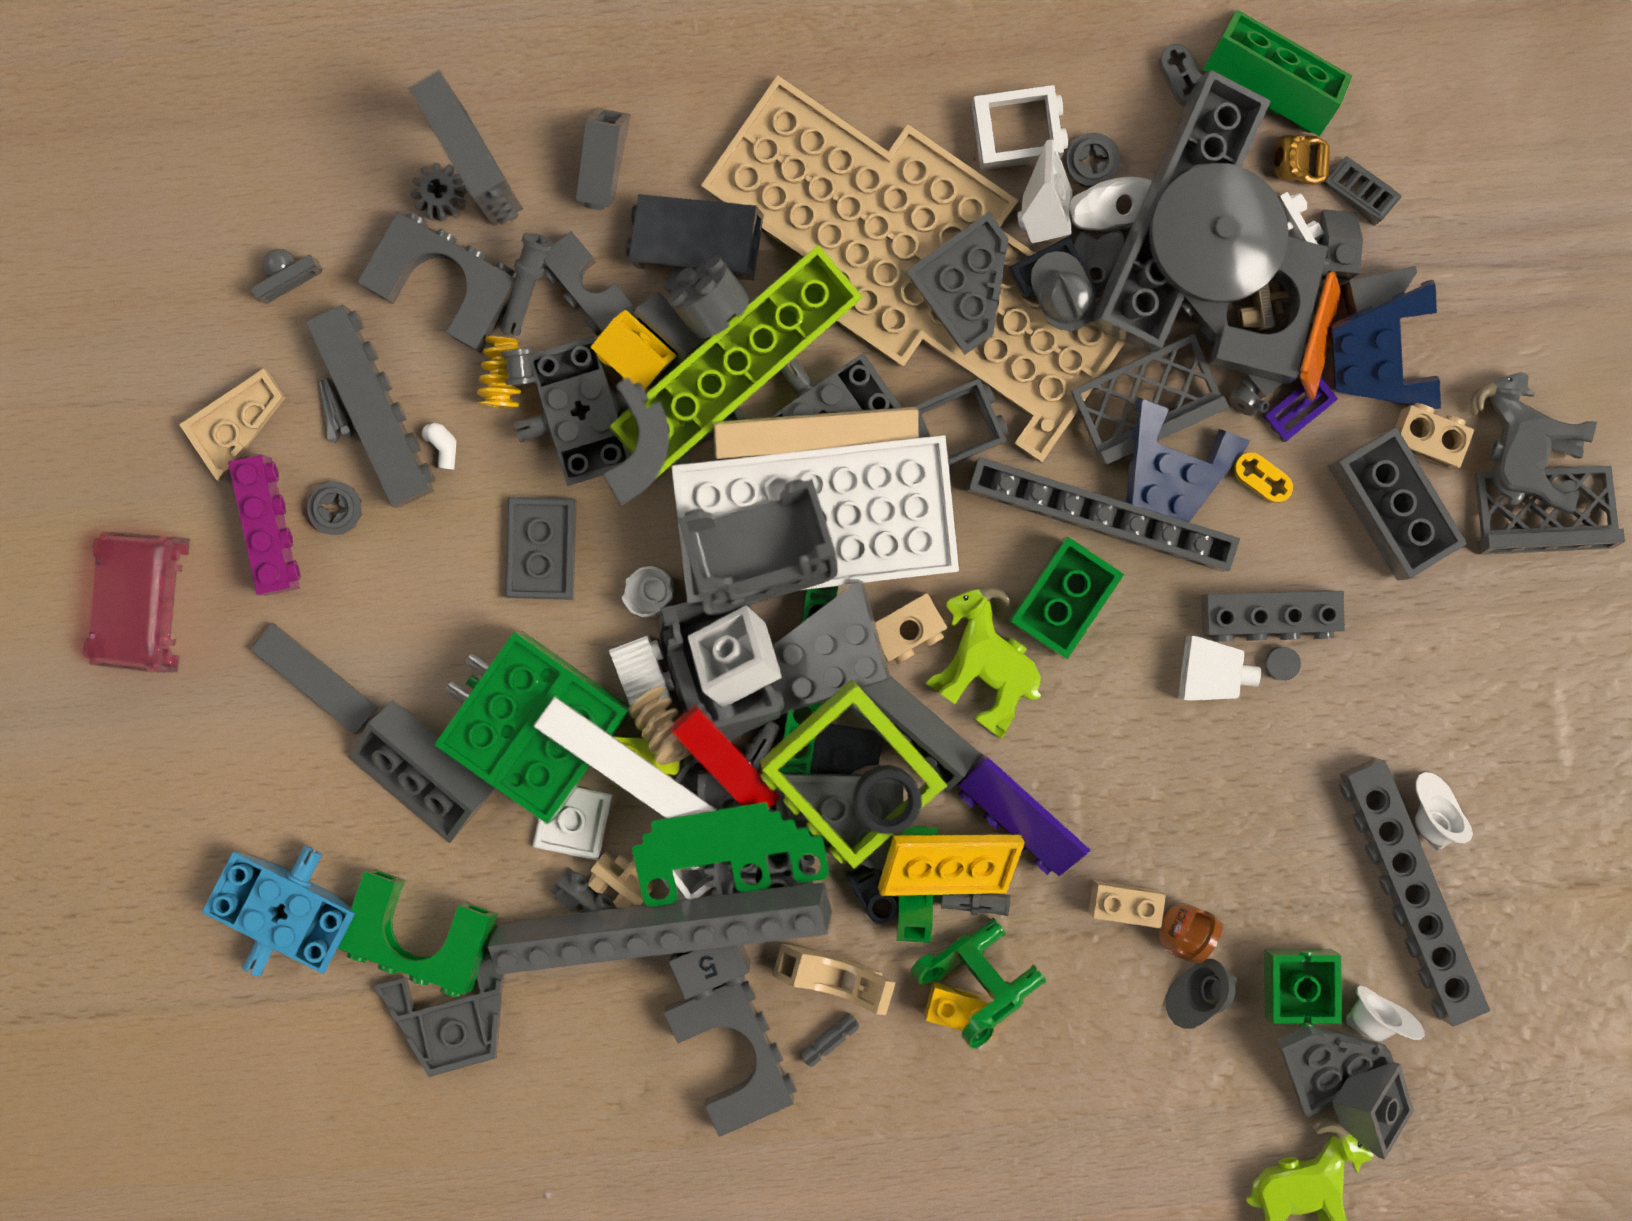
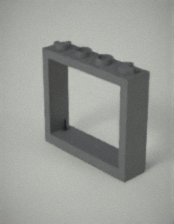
M440 70L409 87L474 201L494 226L499 223L502 225L509 220L511 222L519 216L517 212L523 210L464 106Z

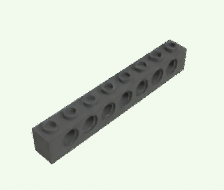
M981 457L975 462L966 491L1221 572L1231 570L1240 538Z
M1375 758L1340 773L1343 781L1339 784L1340 790L1345 800L1352 802L1356 814L1352 815L1353 821L1358 831L1365 833L1369 845L1365 846L1366 852L1371 862L1378 864L1382 876L1378 877L1379 883L1387 896L1391 895L1395 907L1391 908L1392 914L1400 927L1404 926L1408 938L1404 939L1405 945L1413 958L1417 957L1421 967L1417 971L1423 986L1426 989L1430 988L1434 998L1431 1001V1006L1436 1017L1439 1020L1443 1019V1021L1454 1027L1490 1012L1489 1005L1386 760ZM1375 790L1379 800L1376 806L1369 808L1366 804V796ZM1389 822L1392 828L1391 834L1387 838L1381 839L1379 828L1383 823ZM1402 853L1405 859L1404 865L1400 869L1394 870L1392 860L1395 855ZM1415 884L1418 890L1417 895L1413 900L1407 901L1405 897L1406 889L1410 885ZM1424 916H1429L1431 921L1429 928L1426 931L1420 932L1418 928L1420 919ZM1442 947L1444 952L1442 959L1433 963L1431 958L1432 952L1436 948ZM1455 978L1457 983L1455 990L1446 994V982Z

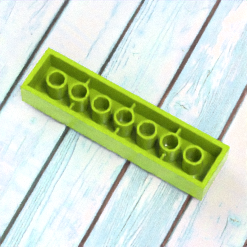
M819 245L751 302L739 318L735 316L728 322L729 327L712 336L647 393L649 400L644 402L645 406L648 408L660 402L667 419L669 431L667 455L657 477L713 429V422L724 420L863 298ZM628 409L610 425L609 429L629 452L633 454L638 443V427Z

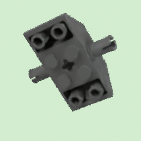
M594 336L529 355L544 410H542L543 414L514 421L515 430L520 431L517 432L520 442L547 433L553 437L567 486L603 476V474L621 465L631 457L629 450L609 429L610 425L622 415L621 411L627 410L628 407L619 391L615 392L614 389H611L604 364L597 357V353L591 348L595 342ZM581 405L585 408H590V411L585 413L586 419L583 421L578 416H575V412L578 411V407Z
M863 352L819 384H813L799 364L798 359L790 362V367L797 376L793 375L787 365L779 372L785 377L796 393V400L770 418L902 407Z

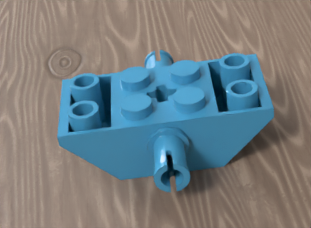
M303 845L292 871L267 860L236 851L232 852L202 913L253 938L255 943L241 967L244 971L248 972L249 969H253L250 974L262 976L271 954L276 950L321 974H325L356 912L352 911L333 892L310 881L320 858L323 856L320 851L316 850V852H313L314 848ZM285 905L284 912L288 915L282 916L279 913L278 906Z

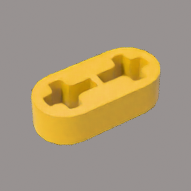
M1248 452L1240 455L1233 464V473L1237 480L1270 503H1279L1291 496L1293 492L1291 479L1262 456ZM1253 460L1255 462L1253 468L1261 474L1260 478L1253 473L1245 476L1243 474L1245 467L1241 465L1242 462L1247 463ZM1266 478L1271 482L1281 480L1280 488L1284 491L1283 494L1271 495L1272 487L1264 480Z

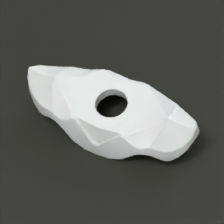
M1141 177L1115 178L1099 182L1093 187L1075 195L1070 201L1073 224L1079 229L1101 232L1122 231L1132 228L1152 180ZM1125 194L1131 199L1132 206L1128 213L1122 215L1116 209V201L1121 195Z

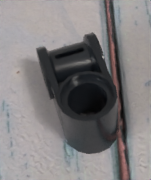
M863 865L852 872L849 870L844 872L852 890L874 922L886 924L895 918L898 907L894 895L881 896L878 889L882 870ZM870 874H873L872 876H870V877H868V878H866V879H864V880H862V881L859 882V880H861L862 878H864V877H866V876H868V875H870ZM881 898L889 900L892 904L890 913L885 916L875 914L872 909L874 902Z

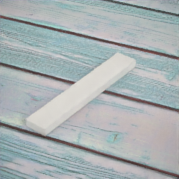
M556 697L553 698L534 725L537 729L666 818L717 810Z

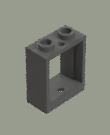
M980 378L913 406L918 409L919 438L931 437L922 414L973 393L992 438L949 456L948 467L1001 445L1006 441L1004 435L1008 433L1005 421L1001 415H995L991 406L995 402L993 393L988 384L982 385Z

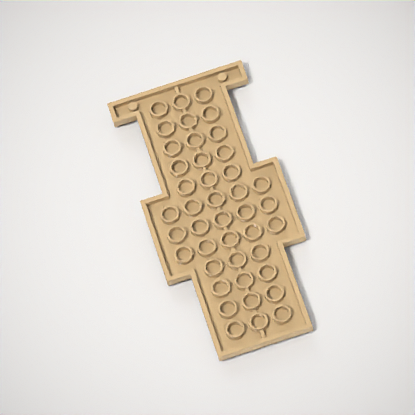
M778 75L701 185L703 190L721 202L756 205L764 214L762 230L803 258L819 245L863 296L858 303L836 321L848 331L902 368L906 365L921 341H923L975 378H980L981 382L988 384L991 389L1032 416L1014 445L1040 463L1044 461L1078 411L1070 390L1102 376L1125 343V341L1089 323L1073 331L1059 330L1051 325L1045 317L1036 295L1023 299L1008 270V267L1035 254V252L1004 232L1009 241L997 305L994 333L986 341L964 355L906 275V271L988 212H990L1001 227L1018 200L908 124L889 151L885 150ZM1100 297L1097 298V299H1095V300H1096V307H1097V305H1098V302H1099V300H1100ZM1093 388L1081 393V396L1084 401L1091 393Z

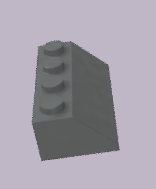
M1397 427L1328 465V468L1397 581L1411 579L1467 544Z
M392 700L367 724L349 753L348 758L450 844L486 802L495 787L434 745L438 740L436 734L417 721L407 709Z

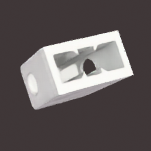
M1186 636L1178 699L1212 700L1238 698L1241 685L1259 686L1261 668L1243 665L1244 651L1201 637Z

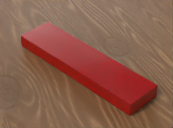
M694 705L669 727L683 745L742 806L766 802L769 808L781 798L776 789L772 790L760 776L761 773L697 705Z

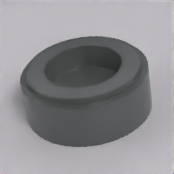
M1288 647L1272 649L1265 659L1267 673L1277 680L1285 681L1294 678L1301 667L1299 655Z

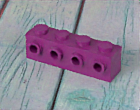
M264 455L228 462L256 594L268 596L300 589L298 581L301 578L300 569L292 554L293 537L289 527L286 526L284 514H286V504L283 496L279 494L277 485L279 472L276 463L272 461V458Z

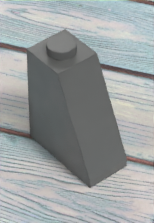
M597 108L586 120L576 201L584 202V206L587 208L603 210L604 207H609L615 199L630 121V114Z

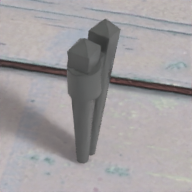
M329 378L320 380L319 387L327 437L329 441L336 444L340 439L338 431L341 430L342 435L351 438L354 431Z

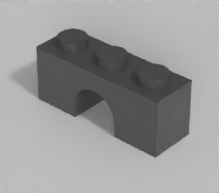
M572 231L554 244L551 250L546 252L544 259L546 265L543 267L544 273L553 284L558 281L562 283L567 289L563 296L575 310L581 306L589 317L584 321L596 336L601 334L610 322L624 310H627L631 315L636 308L615 283L600 293H591L584 289L583 276L596 261Z

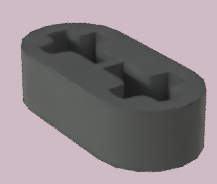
M1173 44L1168 46L1159 59V67L1176 101L1185 107L1190 94L1186 96L1183 94L1186 88L1184 78L1190 87H1194L1196 80L1202 74L1190 51L1181 44ZM1171 54L1175 58L1182 57L1183 60L1179 65L1182 71L1181 74L1176 65L1169 66L1167 63L1171 58Z

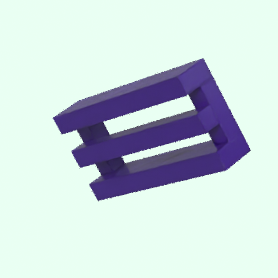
M1320 378L1316 397L1313 401H1310L1307 397L1279 421L1275 417L1305 392L1302 384L1263 416L1266 422L1268 421L1272 425L1271 428L1274 432L1280 435L1279 438L1283 442L1288 441L1338 400L1322 378ZM1322 394L1326 396L1327 399L1288 431L1285 430L1283 426Z

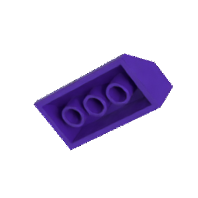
M983 753L974 762L964 778L957 783L961 788L958 795L971 807L978 803L987 812L982 817L998 830L1003 826L1011 835H1021L1024 841L1021 852L1023 853L1028 848L1037 857L1032 862L1047 875L1053 871L1058 876H1061L1089 853L1090 849Z

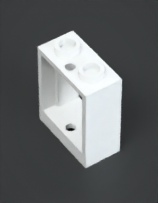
M1054 85L974 96L971 106L981 171L1037 163L1043 147L996 153L989 110L991 107L1045 100L1050 140L1053 139L1059 157H1062L1064 149L1068 148V136L1066 128H1060L1059 116L1063 115V101L1061 95H1056Z

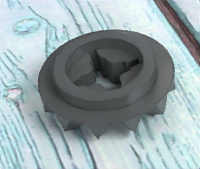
M1087 133L1075 139L1070 145L1067 152L1066 165L1070 172V177L1078 181L1081 186H1094L1115 176L1120 165V154L1115 143L1107 136L1100 133ZM1090 147H1092L1095 158L1106 159L1096 165L1094 173L1090 164L1081 162L1088 158Z
M338 481L326 482L312 492L307 505L308 516L311 523L325 534H345L356 527L359 518L362 516V500L355 489L349 485ZM339 499V505L347 509L348 513H337L333 519L332 512L322 507V505L334 504L335 500Z

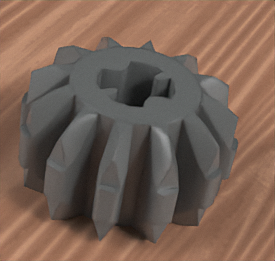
M434 163L432 173L426 167H422L421 173L425 176L423 180L416 177L412 180L419 187V189L410 192L411 197L418 200L415 207L419 212L426 210L425 216L430 220L438 213L439 219L444 222L447 220L448 211L454 217H458L459 212L455 208L456 205L466 207L468 204L460 196L468 194L469 191L465 185H461L463 181L458 173L454 174L455 169L450 164L442 171L441 165ZM443 186L447 192L446 194L442 192L443 197L438 199L433 192H438L436 188Z

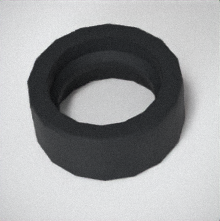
M879 765L866 771L857 781L853 793L854 807L862 823L872 831L884 835L898 834L909 828L918 818L922 806L921 792L913 777L904 769L893 765ZM891 779L904 786L908 795V803L900 816L884 820L870 812L867 806V795L875 783Z

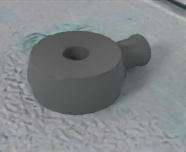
M1242 386L1232 391L1229 398L1231 405L1237 411L1247 416L1254 415L1258 410L1266 412L1269 407L1267 401H1261L1253 391Z

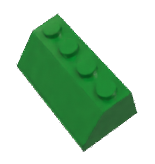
M1238 9L1233 14L1203 68L1206 72L1212 70L1270 100L1268 106L1270 112L1290 119L1301 130L1307 133H1314L1319 137L1341 106L1352 75Z

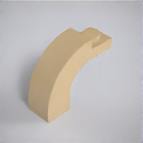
M781 944L772 977L792 987L832 994L878 1015L887 1014L896 983L883 977V973L862 964L817 950Z

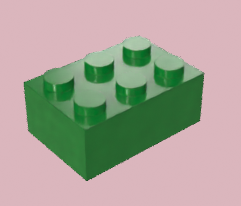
M1064 537L1007 622L1062 659H1068L1125 574L1070 537Z

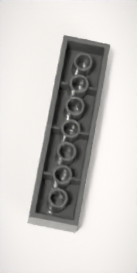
M1212 70L1196 80L1089 324L1148 353L1162 349L1185 294L1168 282L1154 260L1149 239L1150 220L1154 207L1163 191L1188 170L1212 163H1225L1242 167L1270 100Z

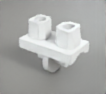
M1286 192L1278 198L1287 218L1288 237L1317 244V241L1324 235V231L1318 222L1312 221L1306 225L1300 214L1307 209V202L1303 195L1298 193L1290 196Z

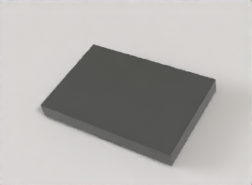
M508 497L505 598L574 600L576 499Z

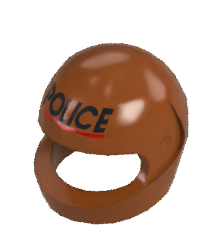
M1180 903L1168 908L1163 914L1161 928H1158L1159 939L1164 949L1171 955L1201 964L1209 957L1218 943L1223 923L1210 912L1203 911L1190 904Z

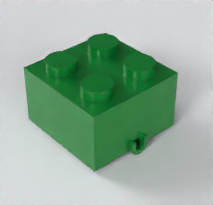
M1264 949L1265 1017L1273 1024H1299L1303 1028L1306 1026L1314 1027V1024H1342L1341 955L1332 949Z

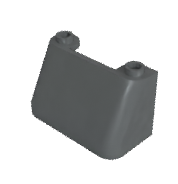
M812 479L807 481L794 480L787 483L784 487L785 489L780 493V500L715 519L712 513L704 512L703 509H693L678 518L703 608L707 614L727 612L828 582L837 576V554Z
M684 602L661 608L659 622L660 642L683 715L694 705H697L729 740L780 717L781 710H784L783 698L780 691H774L771 685H766L724 708L702 690L688 636L740 608L719 614H707L704 611L702 602Z

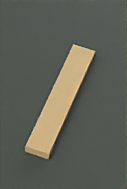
M916 407L713 422L714 452L717 459L782 454L919 438L918 409Z

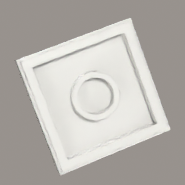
M577 787L556 819L547 825L538 818L533 847L598 861L613 794Z

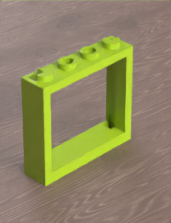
M851 679L763 757L759 763L764 771L760 776L772 790L779 787L786 795L783 801L796 815L802 812L809 820L806 823L809 830L815 836H824L832 844L829 851L841 864L847 861L855 868L893 834L884 835L871 830L851 848L778 770L782 765L854 703L925 781L919 788L922 802L921 809L947 787V784L856 682ZM908 798L884 820L900 816L907 806Z

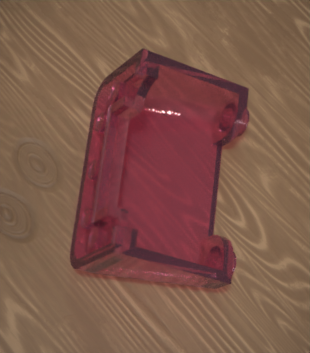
M103 531L99 537L94 539L92 552L93 556L96 557L90 631L89 638L85 640L83 648L84 657L88 658L90 665L154 673L178 672L179 655H172L171 649H169V646H175L176 639L171 638L176 575L177 571L182 572V565L176 563L179 561L180 555L189 554L190 539Z

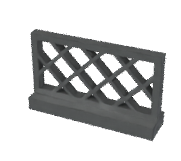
M1195 334L1186 336L1162 349L1147 354L1070 390L1096 449L1094 452L1100 464L1105 465L1134 452L1135 440L1132 439L1133 427H1136V425L1125 422L1131 404L1136 402L1134 396L1140 381L1157 387L1152 402L1155 404L1159 400L1162 389L1179 395L1174 409L1167 412L1156 442L1229 408L1225 397L1221 396ZM1187 344L1190 345L1194 354L1190 368L1173 362L1178 348ZM1170 353L1168 360L1161 358V356ZM1152 360L1166 364L1159 383L1143 377L1147 363ZM1197 364L1200 368L1201 373L1195 371ZM1140 366L1137 374L1130 372ZM1171 367L1188 373L1181 391L1164 385ZM1122 374L1135 378L1128 397L1112 391L1116 377ZM1193 375L1205 380L1209 393L1198 398L1186 393ZM1109 381L1107 388L1099 386L1100 384ZM1091 388L1105 392L1098 411L1086 407L1081 393ZM1110 395L1127 401L1120 419L1103 413ZM1184 398L1192 400L1182 405ZM1089 412L1096 415L1094 422L1092 421ZM1101 417L1118 423L1114 436L1103 442L1097 432ZM1123 425L1131 428L1121 433Z
M1612 466L1544 469L1546 477H1549L1550 483L1555 477H1564L1567 481H1575L1574 491L1578 489L1592 501L1583 513L1577 508L1575 509V512L1572 514L1577 520L1571 527H1563L1553 518L1559 511L1558 509L1554 508L1548 514L1534 502L1537 499L1535 496L1530 499L1525 495L1522 502L1526 505L1516 516L1500 504L1506 498L1504 495H1501L1496 500L1486 492L1485 480H1493L1492 471L1475 473L1481 540L1478 541L1479 555L1613 549L1625 542L1624 528L1619 529ZM1589 475H1602L1603 490L1598 495L1583 484ZM1574 476H1582V477L1578 480V479L1575 478ZM1488 503H1489L1490 505H1492V507H1491L1489 510H1488ZM1595 505L1606 512L1608 525H1596L1587 517V514ZM1528 508L1544 520L1538 528L1530 529L1519 520ZM1495 509L1511 521L1504 530H1490L1489 516ZM1582 522V523L1585 524L1586 526H1578V525ZM1547 523L1552 526V528L1544 527L1547 525ZM1513 525H1515V526L1518 527L1519 529H1511V528L1513 527Z

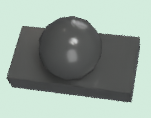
M274 249L264 256L262 263L264 273L268 278L253 286L251 290L258 300L268 304L319 275L323 269L318 260L310 254L295 262L294 256L289 251Z

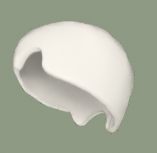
M655 566L640 567L626 579L625 592L622 596L623 603L630 613L644 618L657 617L660 615L661 608L672 605L675 594L674 581L663 569Z

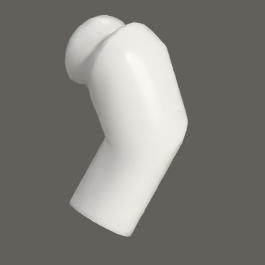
M439 423L427 424L422 430V437L425 441H430L439 450L437 468L454 470L457 444L455 437Z

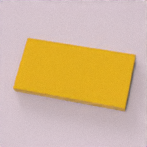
M1021 835L893 836L878 885L881 896L1007 893L1024 841Z

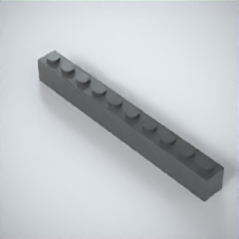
M825 882L679 900L673 904L655 907L640 905L499 923L490 940L488 949L497 975L827 935L832 909Z

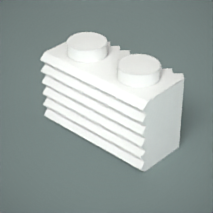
M645 636L609 650L630 707L640 696L658 686L665 688V692L659 699L673 698L671 692L675 690L670 672L663 673L659 660L663 659L664 656L657 640L651 641L649 636Z

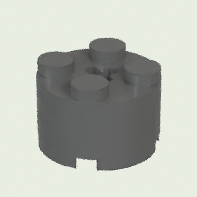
M714 256L695 270L692 267H688L680 272L676 277L678 284L667 299L670 306L694 335L696 334L698 338H708L729 327L730 325L726 320L734 313L739 318L747 308L750 297L720 256Z

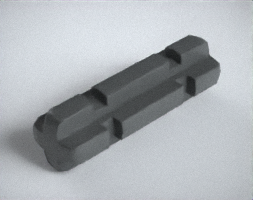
M847 1013L838 1020V1025H832L814 1040L813 1046L809 1044L801 1051V1058L809 1067L815 1066L821 1061L822 1055L827 1056L844 1042L846 1035L851 1036L859 1029V1023L853 1015Z

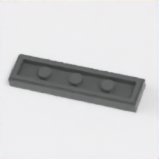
M271 623L251 648V651L355 734L359 733L379 708L275 623Z

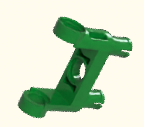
M994 917L973 934H963L940 953L924 955L911 968V974L920 985H926L932 981L938 982L963 963L993 999L992 1002L969 1018L971 1022L965 1026L961 1033V1037L971 1049L985 1044L992 1037L994 1028L1022 1007L1025 997L1042 984L1047 983L1042 973L1034 964L1012 982H1005L983 956V951L1006 935L1004 929L997 923Z

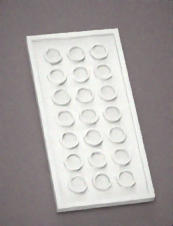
M945 435L672 465L677 518L684 516L693 509H703L704 512L712 513L715 519L780 500V493L785 489L784 487L787 483L794 480L807 481L812 479L837 554L838 574L828 582L806 589L854 584L858 580L865 583L959 572ZM678 522L687 603L702 602Z

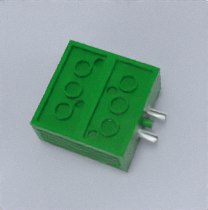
M514 631L490 666L474 654L468 656L470 659L466 658L465 663L483 676L481 679H478L472 674L465 684L473 689L471 693L453 681L448 684L446 692L463 704L434 745L548 825L556 819L592 766L534 726L553 698L556 697L613 737L629 715L630 706L524 631Z

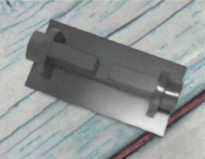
M570 868L565 871L551 889V892L555 894L554 899L572 912L578 904L584 907L580 913L617 908L613 903L614 900L609 895L594 891L588 886V880L582 874L576 873Z

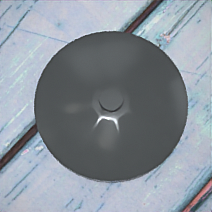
M1212 163L1188 170L1163 191L1152 212L1149 239L1151 251L1159 270L1176 289L1199 301L1228 303L1250 296L1266 285L1276 274L1283 262L1288 245V223L1278 196L1262 178L1240 166Z

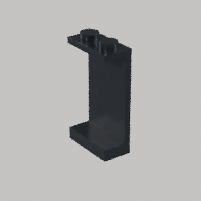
M639 194L638 202L633 206L631 221L634 228L632 237H629L626 245L628 261L638 269H644L645 264L682 268L692 267L696 269L712 257L720 256L732 273H735L740 279L754 281L764 214L756 205Z

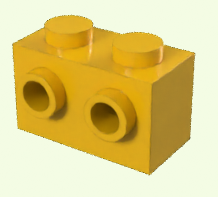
M627 310L617 315L591 346L602 363L612 366L622 375L623 380L630 378L633 384L639 382L644 391L654 384L677 356Z

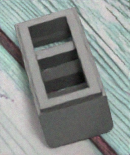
M1348 156L1342 160L1324 182L1325 185L1374 226L1384 219L1402 197L1392 187ZM1349 170L1353 175L1344 185L1340 184L1338 181ZM1360 179L1363 184L1353 193L1349 189ZM1368 188H1371L1374 192L1366 201L1363 200L1361 196ZM1380 196L1384 201L1376 209L1372 205Z

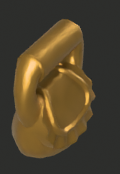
M1284 135L1279 138L1274 153V171L1279 179L1284 181L1297 180L1303 184L1316 185L1323 183L1329 177L1330 146L1327 141L1318 136ZM1311 145H1317L1315 177L1310 176L1308 173L1310 169L1309 152L1311 151L1309 147Z

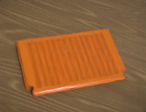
M1333 271L1327 273L1300 369V379L1310 401H1313L1316 397L1331 342V324L1337 321L1343 299L1336 273Z

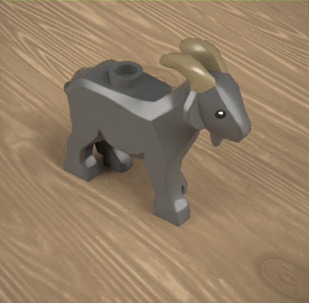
M1523 372L1498 378L1476 391L1470 401L1472 414L1477 415L1479 411H1483L1485 399H1488L1503 425L1501 439L1494 442L1490 452V460L1494 461L1491 475L1497 490L1510 500V505L1519 504L1526 494H1531L1547 506L1568 514L1574 513L1580 493L1579 491H1574L1576 482L1568 480L1560 484L1550 483L1544 473V469L1548 464L1551 451L1577 459L1582 458L1584 441L1590 443L1593 441L1597 422L1588 421L1579 424H1569L1557 421L1519 401L1521 396L1532 397L1535 395L1528 387L1529 376Z

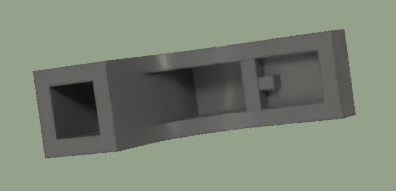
M630 378L618 383L616 388L636 421L638 443L634 453L627 461L603 474L620 506L641 494L655 480L664 464L669 444L667 419L660 402L647 408L644 402L649 400L647 394L639 382L633 384Z

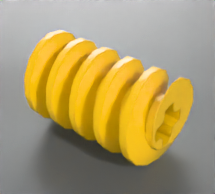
M485 336V342L493 347L485 348L483 355L492 360L481 363V368L489 372V374L479 376V381L488 387L477 390V394L486 399V401L477 402L476 404L503 409L519 407V403L510 399V395L521 394V390L512 385H506L505 380L508 379L506 358L502 356L501 351L522 348L518 346L520 341L506 337Z

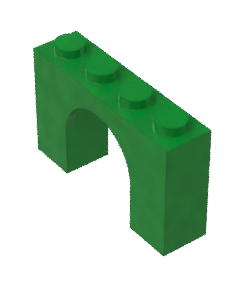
M377 869L364 871L351 908L355 915L338 949L348 952L347 957L351 960L363 963L367 960L379 964L378 969L384 972L397 974L399 971L410 975L409 980L416 984L427 986L429 983L440 986V991L449 996L459 997L460 994L464 995L472 991L498 913L468 902L458 905L442 948L433 956H417L408 952L400 945L393 930V916L405 880Z

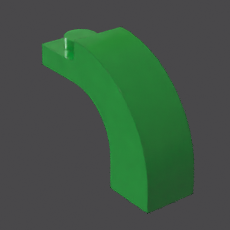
M925 826L909 827L903 831L902 836L938 835V828H927ZM898 895L896 941L930 943L933 927V895Z

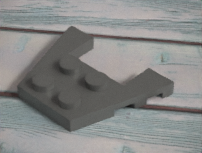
M490 954L484 955L477 975L480 994L415 1011L407 977L375 985L376 992L386 1003L390 1010L389 1013L402 1029L408 1044L429 1077L497 1058L504 974L497 975Z

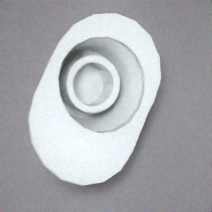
M1425 772L1420 774L1416 780V792L1421 803L1415 816V825L1418 831L1435 850L1442 849L1452 842L1464 844L1469 842L1473 836L1472 827L1462 813L1449 786L1433 773Z
M1365 986L1357 987L1358 1000L1347 1015L1346 1022L1362 1036L1377 1042H1381L1396 1033L1413 1040H1421L1425 1036L1421 1023L1406 1009L1377 995Z

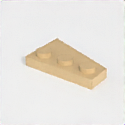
M263 368L179 425L216 481L221 482L230 470L228 462L239 459L284 401L285 396L269 372Z

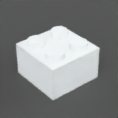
M747 605L688 636L702 690L722 708L782 678L766 623Z

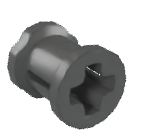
M532 347L501 351L502 356L506 358L508 379L505 380L506 385L536 382V376L532 375L529 356L532 353Z

